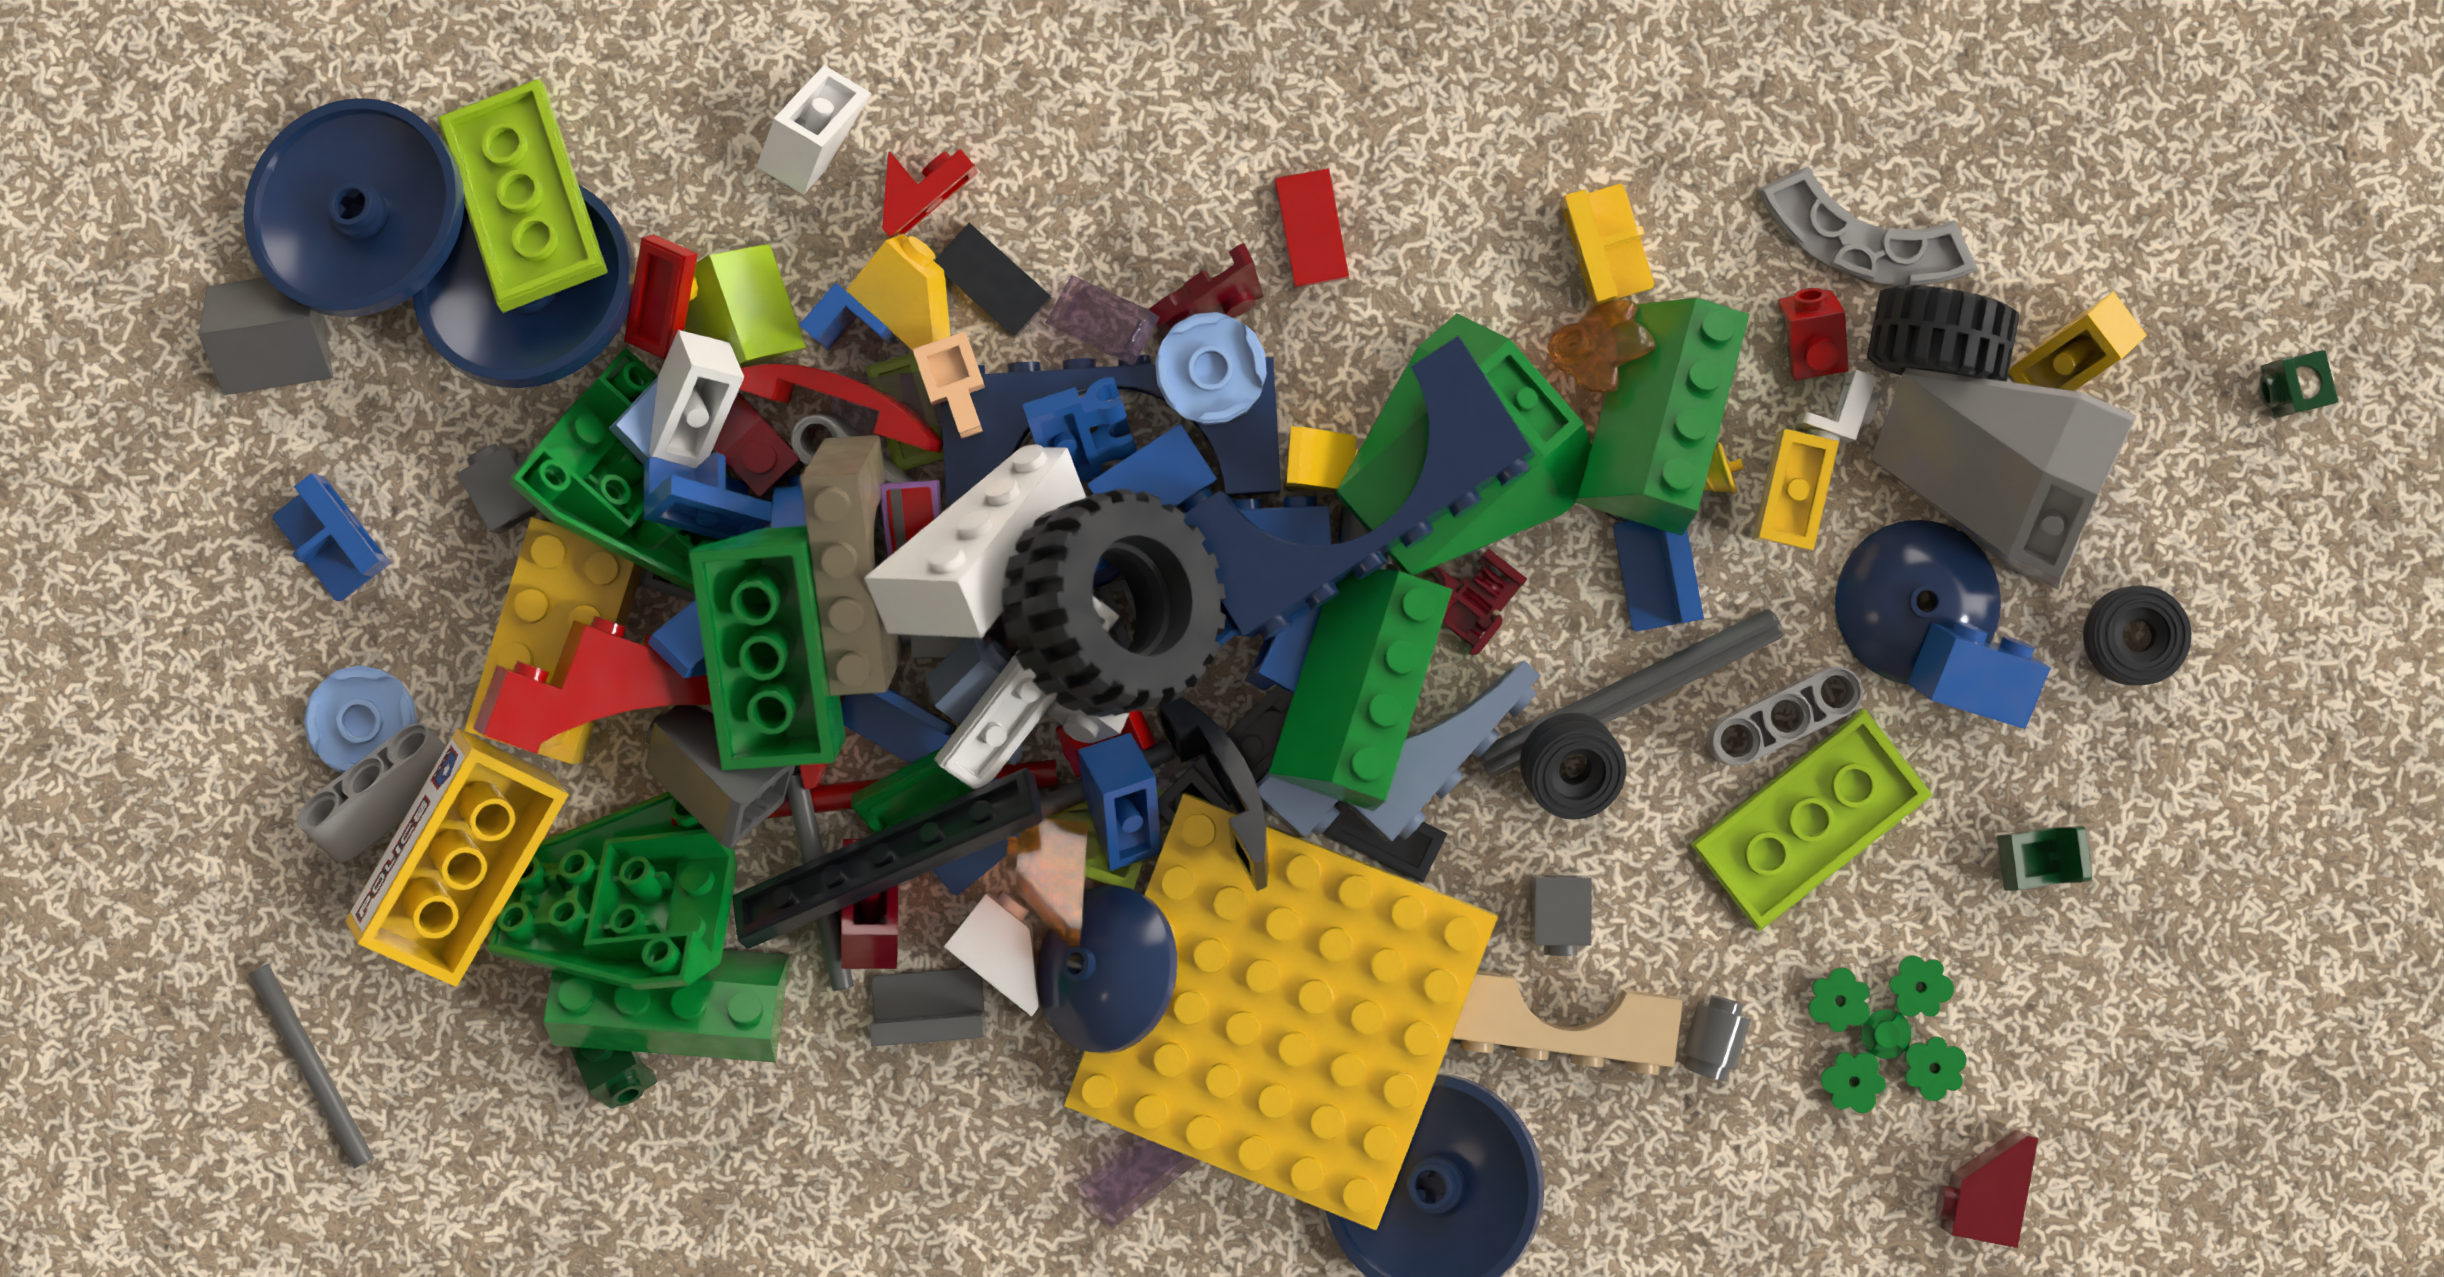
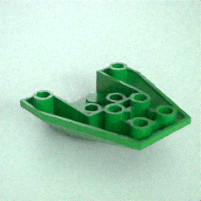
M1458 313L1415 349L1334 494L1368 532L1375 530L1389 520L1406 502L1422 473L1429 443L1427 407L1423 392L1411 366L1458 335L1471 352L1537 456L1527 462L1531 470L1515 482L1502 487L1496 481L1479 492L1483 501L1470 511L1457 518H1454L1448 512L1431 523L1435 532L1425 540L1409 549H1406L1403 543H1400L1386 552L1404 573L1413 576L1563 515L1576 502L1591 448V442L1584 422L1509 338Z
M625 347L566 410L512 473L508 483L552 522L695 594L689 551L720 540L644 519V465L609 430V427L656 379L657 375ZM725 470V477L731 478Z
M669 791L545 839L539 845L493 924L488 950L495 956L634 990L688 986L721 964L738 869L734 847L729 849L721 845ZM671 816L675 819L679 826L673 827Z

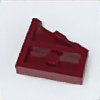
M1245 243L1229 251L1234 264L1221 274L1210 278L1208 272L1202 270L1186 281L1181 288L1168 294L1149 308L1162 340L1165 339L1175 324L1194 314L1218 312L1234 318L1251 310L1256 304L1255 301L1263 297L1255 264Z

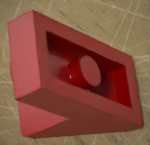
M961 149L952 156L945 151L935 157L922 170L921 173L925 178L918 184L890 151L888 152L882 229L890 239L908 233L978 174L975 165Z

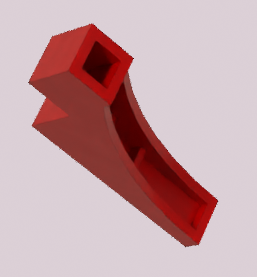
M594 615L591 625L576 620L573 621L550 683L546 682L549 675L548 671L517 660L513 670L497 665L473 729L483 736L538 754L541 743L596 719L636 709L668 705H712L708 676L701 675L683 678L648 644L651 638L650 635L646 634L643 645L623 638L626 630L625 626Z

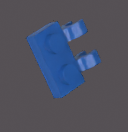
M1106 377L1095 381L1090 385L1086 394L1080 398L1076 387L1022 404L1035 444L1046 448H1068L1080 482L1103 474L1102 463L1112 460H1124L1137 452L1133 436L1129 434L1131 432L1126 419L1127 415L1114 377ZM1099 425L1097 431L1091 434L1089 428Z

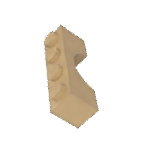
M1477 970L1452 1038L1461 1039L1460 1048L1469 1051L1493 1053L1494 1044L1515 1046V1056L1528 1059L1548 1060L1549 1051L1571 1054L1570 1063L1577 1065L1603 1067L1604 1058L1626 1061L1625 1070L1658 1075L1660 1065L1675 1066L1683 1000L1677 996L1621 989L1609 1009L1595 1020L1577 1026H1559L1540 1019L1529 1010L1521 996L1517 980L1513 975Z

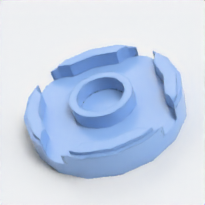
M1218 312L1194 314L1175 324L1162 341L1155 361L1157 386L1167 405L1184 419L1203 425L1228 423L1247 413L1260 397L1267 375L1265 351L1256 334L1239 320Z
M367 666L340 669L329 675L308 699L304 717L309 745L315 754H318L327 763L326 765L340 773H344L399 731L418 721L414 700L403 683L385 670Z

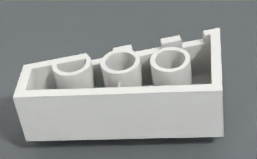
M1028 445L1019 448L864 578L888 634L982 638L1005 609L1002 608V589L1010 585V579L1004 577L1009 557L1020 554L1015 550V545L1025 530L1031 529L1034 521L1044 513L1057 509L1059 506L1086 498L1068 448H1046L1040 445Z

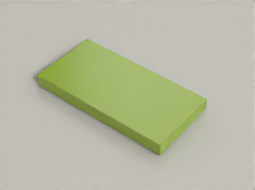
M540 78L437 117L444 141L450 148L459 166L463 180L464 203L496 303L503 313L608 273L550 98Z
M1861 708L1689 843V845L1753 927L1760 932L1932 797L1933 794L1866 709Z

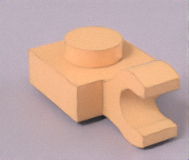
M966 331L912 349L932 406L945 401L949 402L962 439L983 432L970 393L985 388Z

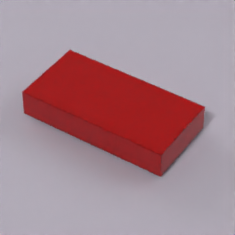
M1330 169L1275 178L1294 288L1349 279Z
M654 234L641 237L624 342L664 360L666 359L678 330L684 331L698 253Z

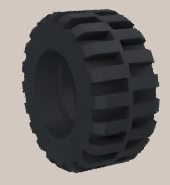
M1114 489L1059 506L1057 509L1048 511L1034 521L1033 527L1022 533L1015 545V550L1020 554L1009 557L1004 577L1010 579V585L1002 589V608H1008L1010 622L1004 624L1008 640L1015 639L1020 651L1015 656L1023 670L1031 669L1036 675L1032 680L1033 683L1045 695L1057 693L1055 701L1071 711L1081 709L1087 716L1095 717L1111 714L1117 716L1172 702L1184 696L1186 689L1195 687L1201 681L1207 671L1204 665L1212 664L1219 650L1220 644L1215 641L1216 635L1223 634L1226 614L1220 613V602L1225 601L1226 597L1224 583L1218 584L1214 569L1219 568L1213 552H1206L1202 545L1205 537L1194 524L1187 526L1183 522L1186 515L1170 503L1161 506L1162 500L1156 495L1144 491L1134 493L1130 489ZM1100 557L1111 563L1121 573L1133 596L1136 610V627L1128 650L1122 648L1108 635L1096 613L1092 586L1094 571Z

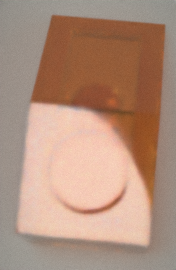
M1043 819V823L1020 832L1019 837H1008L1006 870L1016 871V891L1068 947H1080L1088 822Z

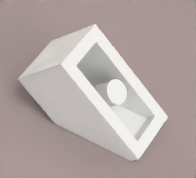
M823 65L774 118L756 167L773 176L782 184L804 195L827 169L871 93Z
M678 330L658 376L649 450L651 457L697 468L710 456L744 379V375L729 342Z
M1005 891L998 898L991 892H988L944 947L1032 1016L1041 1004L1037 982L1033 926L1024 919L1029 910Z

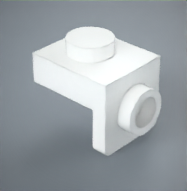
M1859 370L1847 374L1832 420L1810 412H1804L1798 415L1795 426L1807 430V434L1836 440L1845 444L1855 441L1861 424L1869 425L1876 412L1880 394L1873 392L1877 377Z

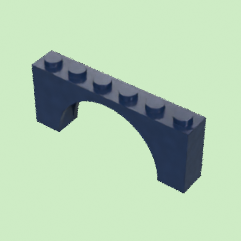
M1459 335L1411 366L1423 392L1428 412L1429 443L1422 473L1409 498L1389 520L1375 530L1351 541L1333 545L1314 546L1290 543L1277 539L1258 528L1237 508L1229 495L1218 491L1184 514L1186 517L1183 522L1187 526L1194 524L1205 537L1202 545L1206 552H1213L1219 565V568L1214 569L1218 584L1224 583L1226 599L1222 602L1243 636L1254 638L1260 634L1263 641L1272 638L1292 624L1288 617L1291 613L1305 604L1308 605L1310 610L1322 606L1339 594L1335 586L1352 574H1355L1358 580L1372 574L1387 563L1383 554L1395 546L1403 543L1404 547L1409 549L1435 532L1431 523L1448 512L1454 518L1465 514L1483 501L1479 492L1496 481L1502 487H1505L1531 470L1527 462L1537 455Z
M1151 356L1118 357V366L1096 367V360L1093 358L1068 359L1062 361L1063 369L1041 371L1040 362H1014L1007 364L1008 373L985 374V365H978L985 388L971 392L970 396L983 432L962 439L949 402L941 403L947 509L1020 448L1024 439L1031 431L1022 405L1024 403L1076 387L1080 396L1086 394L1090 385L1095 381L1106 377H1114L1118 390L1136 391L1165 401L1157 386L1156 366L1151 364ZM1265 357L1267 375L1262 392L1247 413L1223 424L1203 425L1193 422L1204 435L1216 456L1224 481L1225 494L1229 495V497L1281 493L1273 357Z

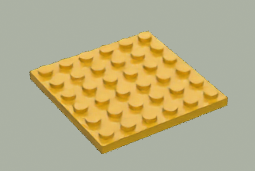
M1184 793L1145 893L1164 913L1176 943L1177 976L1171 1000L1156 1027L1134 1046L1109 1054L1085 1051L1064 1106L1377 1231L1498 915L1267 824L1268 883L1266 888L1256 891L1231 848L1228 819L1237 816V813Z

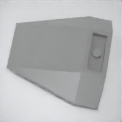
M1906 368L1900 379L1871 459L2005 566L2059 590L2079 546L2078 541L2102 487L2119 456L2136 415L2083 392Z

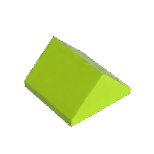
M770 244L711 254L696 262L694 277L697 278L699 288L697 296L689 301L685 332L729 342L740 368L759 365L807 348Z

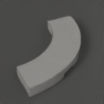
M1809 166L1757 190L1767 211L1795 244L1811 257L1847 276L1889 286L1931 285L1954 280L1978 270L1956 220L1935 227L1915 230L1885 229L1868 224L1853 217L1852 213L1835 202L1816 180Z

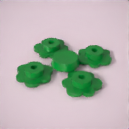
M1915 955L1906 956L1901 960L1898 967L1899 975L1893 976L1889 981L1890 990L1897 994L1895 1004L1899 1012L1891 1009H1882L1870 1015L1869 1006L1865 1002L1870 995V989L1866 983L1856 982L1855 975L1847 968H1835L1830 972L1828 979L1818 978L1813 982L1812 991L1815 997L1811 999L1808 1005L1810 1016L1817 1022H1828L1829 1028L1835 1032L1844 1031L1848 1027V1023L1854 1026L1864 1024L1862 1039L1869 1051L1860 1052L1854 1057L1848 1052H1840L1835 1057V1066L1827 1067L1822 1072L1820 1077L1821 1085L1827 1092L1832 1093L1831 1102L1834 1107L1844 1110L1850 1106L1858 1113L1870 1112L1876 1104L1875 1094L1883 1092L1886 1087L1885 1079L1877 1074L1879 1062L1876 1057L1891 1059L1898 1057L1903 1052H1905V1061L1910 1067L1905 1073V1081L1912 1087H1919V1092L1925 1099L1929 1101L1941 1100L1945 1096L1947 1089L1955 1091L1962 1086L1963 1078L1959 1072L1965 1068L1967 1062L1966 1055L1962 1049L1956 1046H1947L1946 1041L1939 1036L1931 1037L1926 1045L1914 1043L1909 1046L1912 1031L1904 1015L1912 1017L1921 1012L1928 1017H1933L1939 1013L1940 1003L1950 1000L1954 994V984L1950 978L1942 975L1944 967L1940 961L1929 959L1924 962L1923 959ZM1918 982L1923 983V989L1921 991L1916 990V984ZM1841 995L1843 1002L1840 1005H1836L1835 999ZM1937 1063L1936 1071L1931 1072L1930 1065ZM1856 1076L1857 1082L1851 1086L1849 1079Z

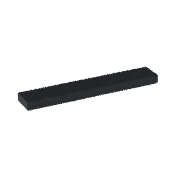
M1024 768L734 894L732 899L737 941L746 949H750L1043 823L1035 776L1027 768Z

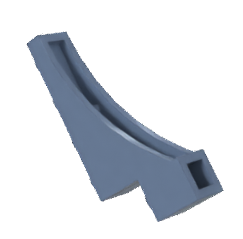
M1525 660L1516 662L1486 691L1458 712L1422 732L1407 737L1387 800L1374 812L1344 801L1341 802L1383 841H1393L1397 835L1406 840L1426 818L1421 809L1431 797L1436 794L1442 799L1460 781L1463 774L1457 768L1471 753L1477 758L1480 757L1496 741L1500 733L1494 727L1508 712L1513 717L1517 716L1531 702L1537 693L1531 686L1541 675ZM1268 772L1256 784L1262 805L1297 837H1306L1310 831L1318 837L1340 813L1334 807L1338 799L1268 776Z

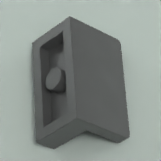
M971 968L875 975L871 979L874 1021L870 1023L871 1047L983 1038L986 1034L982 977Z

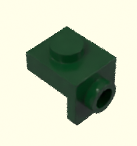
M2084 826L2048 827L1997 835L2004 891H2018L2059 883H2082L2092 879L2090 848Z
M570 1047L588 1092L610 1109L636 1101L642 1096L644 1090L657 1083L654 1072L641 1061L638 1052Z

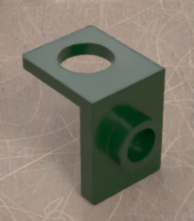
M2325 350L2297 357L2291 356L2261 365L2263 376L2260 377L2259 382L2260 392L2265 405L2268 408H2272L2274 419L2338 403V396ZM2299 367H2310L2320 376V390L2310 399L2303 398L2296 371Z

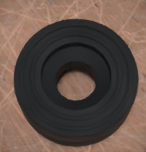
M2152 586L2123 587L2105 594L2089 611L2083 629L2084 647L2092 665L2107 679L2123 685H2150L2167 679L2181 667L2191 646V625L2185 610L2173 596ZM2134 619L2145 622L2151 631L2149 645L2140 652L2130 650L2123 641V630Z
M1563 713L1543 721L1530 733L1521 751L1520 770L1526 787L1544 810L1563 819L1577 820L1594 816L1613 803L1625 782L1626 760L1620 744L1608 728L1599 720L1581 713ZM1573 754L1586 756L1587 764L1580 775L1573 778L1560 776L1559 768L1566 757Z

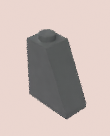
M676 705L666 714L661 713L657 715L650 724L646 734V743L650 746L645 768L721 845L729 849L733 848L787 801V787L790 777L794 774L795 765L722 770L713 713L696 705Z

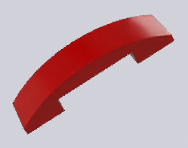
M765 364L741 368L744 379L739 388L740 390L789 404L795 384L880 411L873 433L925 450L941 453L943 441L931 426L907 405L870 384L829 371L800 365Z

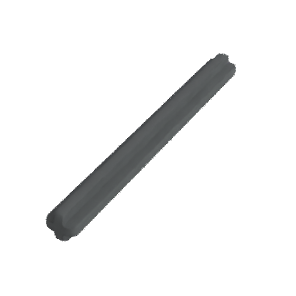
M1764 610L1497 739L1479 759L1490 777H1496L1520 765L1521 751L1526 739L1540 723L1548 718L1563 713H1581L1606 724L1781 639L1784 635L1782 625L1775 613L1771 610Z

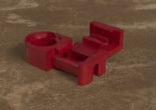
M1489 548L1477 560L1482 567L1471 580L1466 576L1461 582L1464 585L1458 593L1455 590L1460 583L1440 567L1436 566L1426 570L1435 576L1439 585L1452 589L1442 624L1472 647L1468 652V655L1471 656L1477 655L1483 650L1503 623L1500 614L1494 620L1489 617L1495 610L1501 612L1518 589L1527 581L1525 576ZM1487 562L1508 577L1510 579L1508 583L1485 564Z

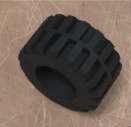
M1923 285L1889 287L1879 291L1867 359L1879 368L1901 376L1906 368L2007 382L2020 315L2016 310L1999 300L1970 292Z

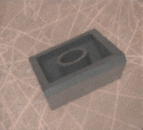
M266 277L206 287L199 337L223 395L333 378L324 314L314 312L297 304L274 287Z

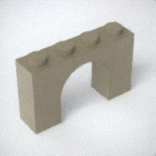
M880 435L824 439L801 476L830 696L887 692L906 647L901 646L900 634L887 633L864 579L875 569L874 520L877 506L881 500L880 484H886Z

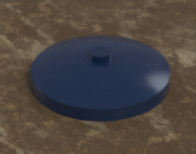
M368 98L331 102L317 107L291 122L273 139L261 155L249 180L244 203V228L248 247L255 263L266 279L297 304L314 312L336 317H357L379 313L406 301L419 292L432 280L447 261L458 238L463 220V180L456 159L445 141L431 126L410 110L394 103Z
M579 185L608 273L504 313L496 303L464 203L460 232L447 261L432 280L412 296L416 317L424 335L447 363L465 376L484 384L503 388H527L548 384L575 373L590 363L610 344L621 328L630 309L635 278V262L633 251L624 229L612 211L600 198Z
M1437 1073L1377 1231L1326 1211L1328 1222L1343 1252L1357 1269L1367 1277H1503L1525 1254L1540 1223L1544 1203V1175L1540 1155L1525 1123L1516 1111L1496 1093L1469 1079Z

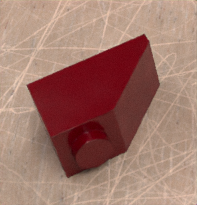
M738 391L713 448L717 453L725 456L727 464L759 497L768 501L773 496L774 487L785 485L788 482V477L794 476L805 464L793 451L792 446Z
M843 839V847L860 839ZM898 885L843 908L841 923V969H897Z
M2015 1130L1951 1173L1949 1186L1942 1185L1940 1187L1936 1200V1217L1943 1219L1941 1228L1952 1236L2018 1248L2039 1138L2026 1131Z

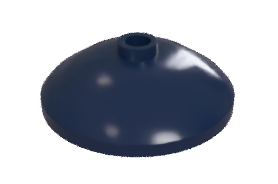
M1927 520L1902 521L1885 526L1870 534L1860 542L1847 558L1838 577L1835 591L1836 620L1843 640L1849 650L1873 673L1901 684L1908 683L1932 622L1952 629L1956 621L1965 622L1988 633L1986 639L1992 641L1998 627L2001 611V594L1997 576L1992 564L1981 548L1957 529ZM1922 591L1929 592L1934 599V605L1928 612L1921 611L1916 603L1917 596Z
M1103 885L1088 889L1064 905L1051 922L1044 936L1037 962L1040 1004L1052 1029L1071 1046L1083 1051L1099 1054L1123 1051L1143 1040L1163 1017L1171 1000L1177 976L1176 943L1164 913L1149 897L1141 892L1116 885Z

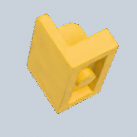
M1616 184L1590 193L1583 189L1564 195L1560 201V206L1591 306L1595 307L1652 289L1654 287V280L1641 242V238L1645 233L1642 226H1636L1625 187L1622 184Z
M1783 429L1776 433L1752 540L1758 542L1769 541L1808 551L1814 550L1839 441L1789 429Z

